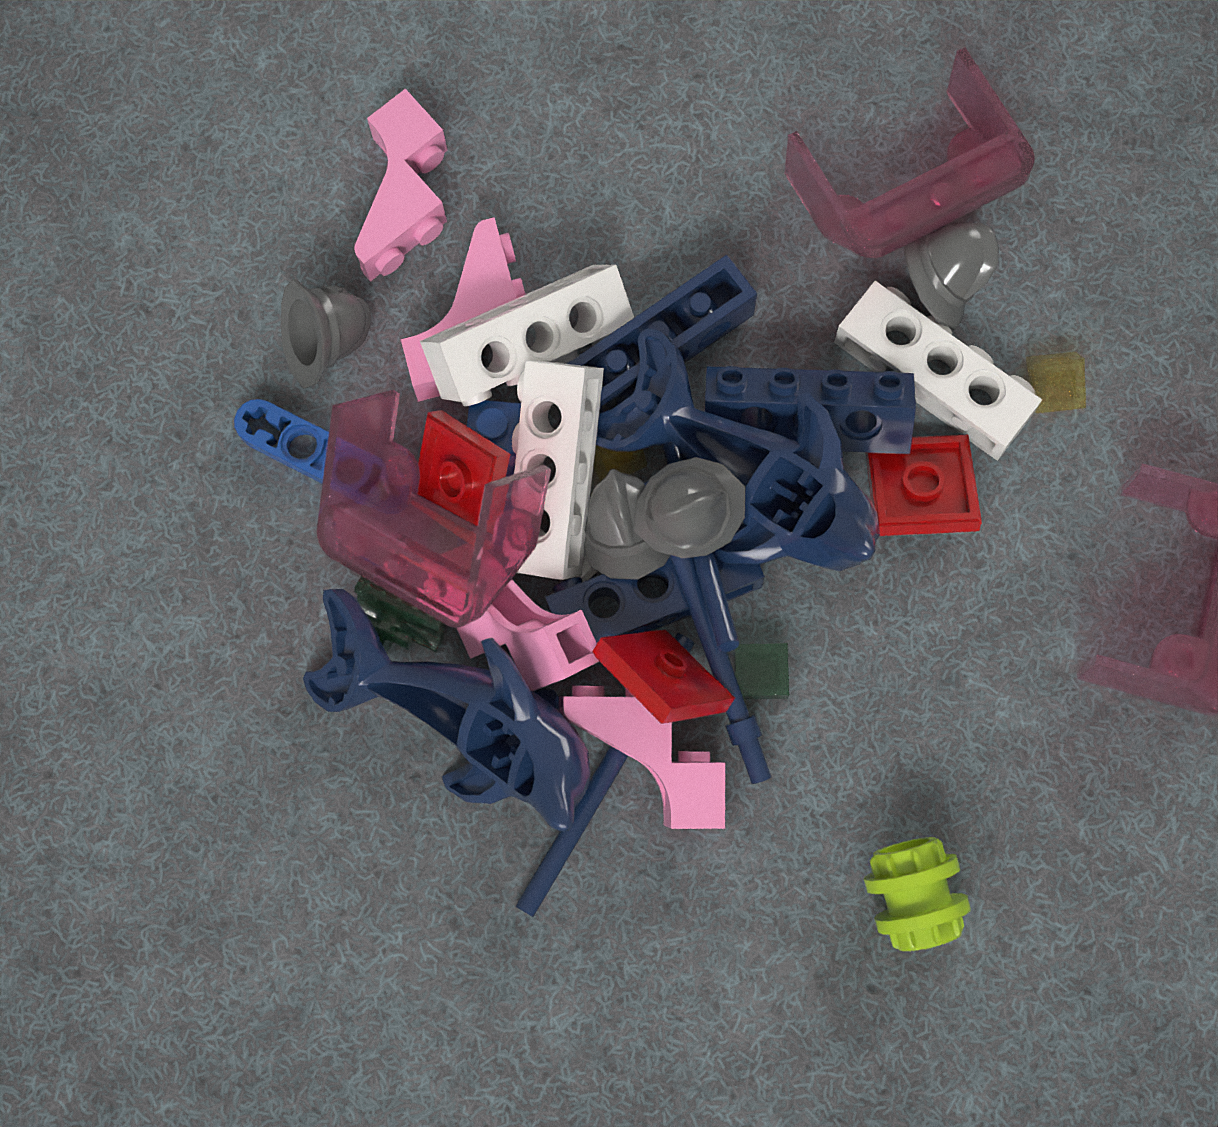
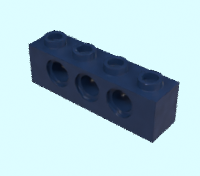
M725 255L567 364L604 368L599 414L613 409L635 392L640 368L638 338L641 331L653 328L664 333L681 352L684 363H686L754 316L757 292L728 255Z
M707 366L705 412L797 441V395L808 391L829 411L841 440L842 452L910 454L916 412L914 373Z
M670 557L664 566L640 579H614L602 574L583 582L581 577H574L552 588L554 594L545 597L550 613L567 615L582 610L596 643H598L601 637L654 631L691 616ZM716 559L727 601L762 588L765 576L759 564H727ZM655 577L661 579L668 589L661 597L651 599L640 593L638 589L640 583L647 578ZM608 596L618 602L619 609L611 617L600 618L591 612L590 606L592 602L599 597Z

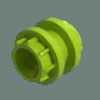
M935 837L912 839L889 845L873 852V857L870 860L872 872L863 879L867 893L884 894L887 910L878 913L874 920L878 933L889 934L892 947L900 951L922 950L951 942L962 935V929L964 928L962 917L971 911V907L966 894L950 892L947 878L958 873L960 866L955 854H945L941 840Z

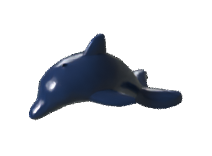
M653 328L641 331L638 338L640 368L635 392L613 409L599 414L596 445L616 452L636 451L672 442L687 459L697 457L723 464L745 486V518L742 521L744 524L739 526L731 542L714 551L715 558L727 564H763L788 556L826 569L842 571L860 565L862 562L868 561L873 557L876 542L880 536L878 514L871 500L844 470L841 440L830 413L808 391L797 395V441L695 409L688 372L681 352L664 333Z
M344 589L323 590V603L331 629L333 657L320 670L306 672L303 677L306 690L315 703L328 712H341L377 697L387 700L431 726L452 743L468 760V764L442 776L444 786L448 791L465 802L492 804L513 796L531 804L550 827L562 832H567L571 829L574 821V808L579 804L589 786V753L575 727L559 711V697L554 690L550 688L530 690L511 657L493 638L481 641L490 670L440 662L391 661L373 624L357 599Z

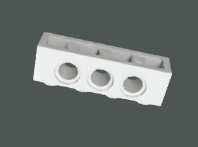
M591 265L421 340L420 343L441 399L462 402L463 406H470L492 396L490 389L506 382L507 386L517 385L521 373L525 371L526 361L569 362L579 356L577 349L589 343L592 346L633 319L634 315L617 265ZM573 306L578 311V322L574 328H572L569 321V314ZM532 324L536 331V340L534 345L529 348L526 343V331ZM489 344L493 351V359L491 364L485 368L481 361V354L483 348Z
M874 281L838 327L834 341L836 345L874 372L914 373L916 402L961 435L968 434L969 441L997 461L1029 421L1042 401L1041 398L1035 395L1034 388L1026 380L1016 375L1009 376L993 365L992 358L984 350L974 345L966 346L952 336V331L948 326L937 322L933 316H924L913 308L907 296L894 287L885 288L877 281ZM895 330L901 331L908 336L910 343L896 345L887 338L886 333ZM941 360L950 367L951 373L938 375L930 370L927 362ZM973 389L984 390L990 395L992 404H977L971 399L969 391Z
M526 361L525 371L521 373L517 386L518 398L521 401L520 422L516 425L512 436V448L516 454L515 471L507 486V502L511 505L509 526L505 529L501 542L502 554L506 557L504 571L559 580L582 575L586 539L585 526L590 501L604 368L547 361ZM553 404L559 407L562 416L561 423L556 430L552 428L548 420V412ZM547 456L554 461L556 466V474L551 482L543 473V462ZM541 508L550 517V528L547 533L540 529L537 522V516Z

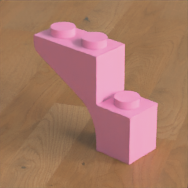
M406 89L367 118L373 140L380 146L388 158L385 176L354 246L361 270L370 282L380 274L386 276L394 272L403 263L407 252L419 243L426 245L432 242L443 230V224L447 222L442 201L417 175L420 172L425 174L432 171L443 160L444 153L448 151L444 132Z
M495 218L479 222L474 229L456 296L448 314L431 329L421 334L401 339L418 402L440 396L422 349L421 340L526 295L521 278L511 280L507 264L516 262L509 233L499 235Z
M467 545L427 563L470 659L485 653L481 643L482 640L493 638L500 646L506 644L517 669L532 691L565 679L599 662L592 653L597 643L582 610L567 615H558L541 609L484 550L477 551L470 545Z
M572 686V697H559V711L570 723L637 760L650 771L661 793L664 826L671 829H725V763L710 761V751H678V761H672V722L661 724L626 688L625 697H604V686Z

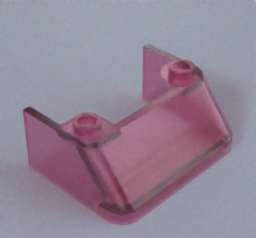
M965 47L956 51L947 94L969 128L955 135L950 141L946 163L864 204L853 196L837 195L799 133L795 131L788 135L785 175L826 239L866 258L883 257L1021 187L1027 182L1035 161L1033 149Z
M389 390L333 405L317 521V537L323 551L331 559L448 626L458 628L479 620L537 546L551 469L541 465L486 483L478 526L417 494L420 480L418 463L414 455L407 448L393 441L400 393Z
M1142 463L1124 483L1120 495L1185 512L1189 524L1196 532L1217 539L1196 636L1174 634L1164 638L1155 646L1149 668L1097 654L1079 669L1077 680L1200 714L1216 716L1218 715V483Z

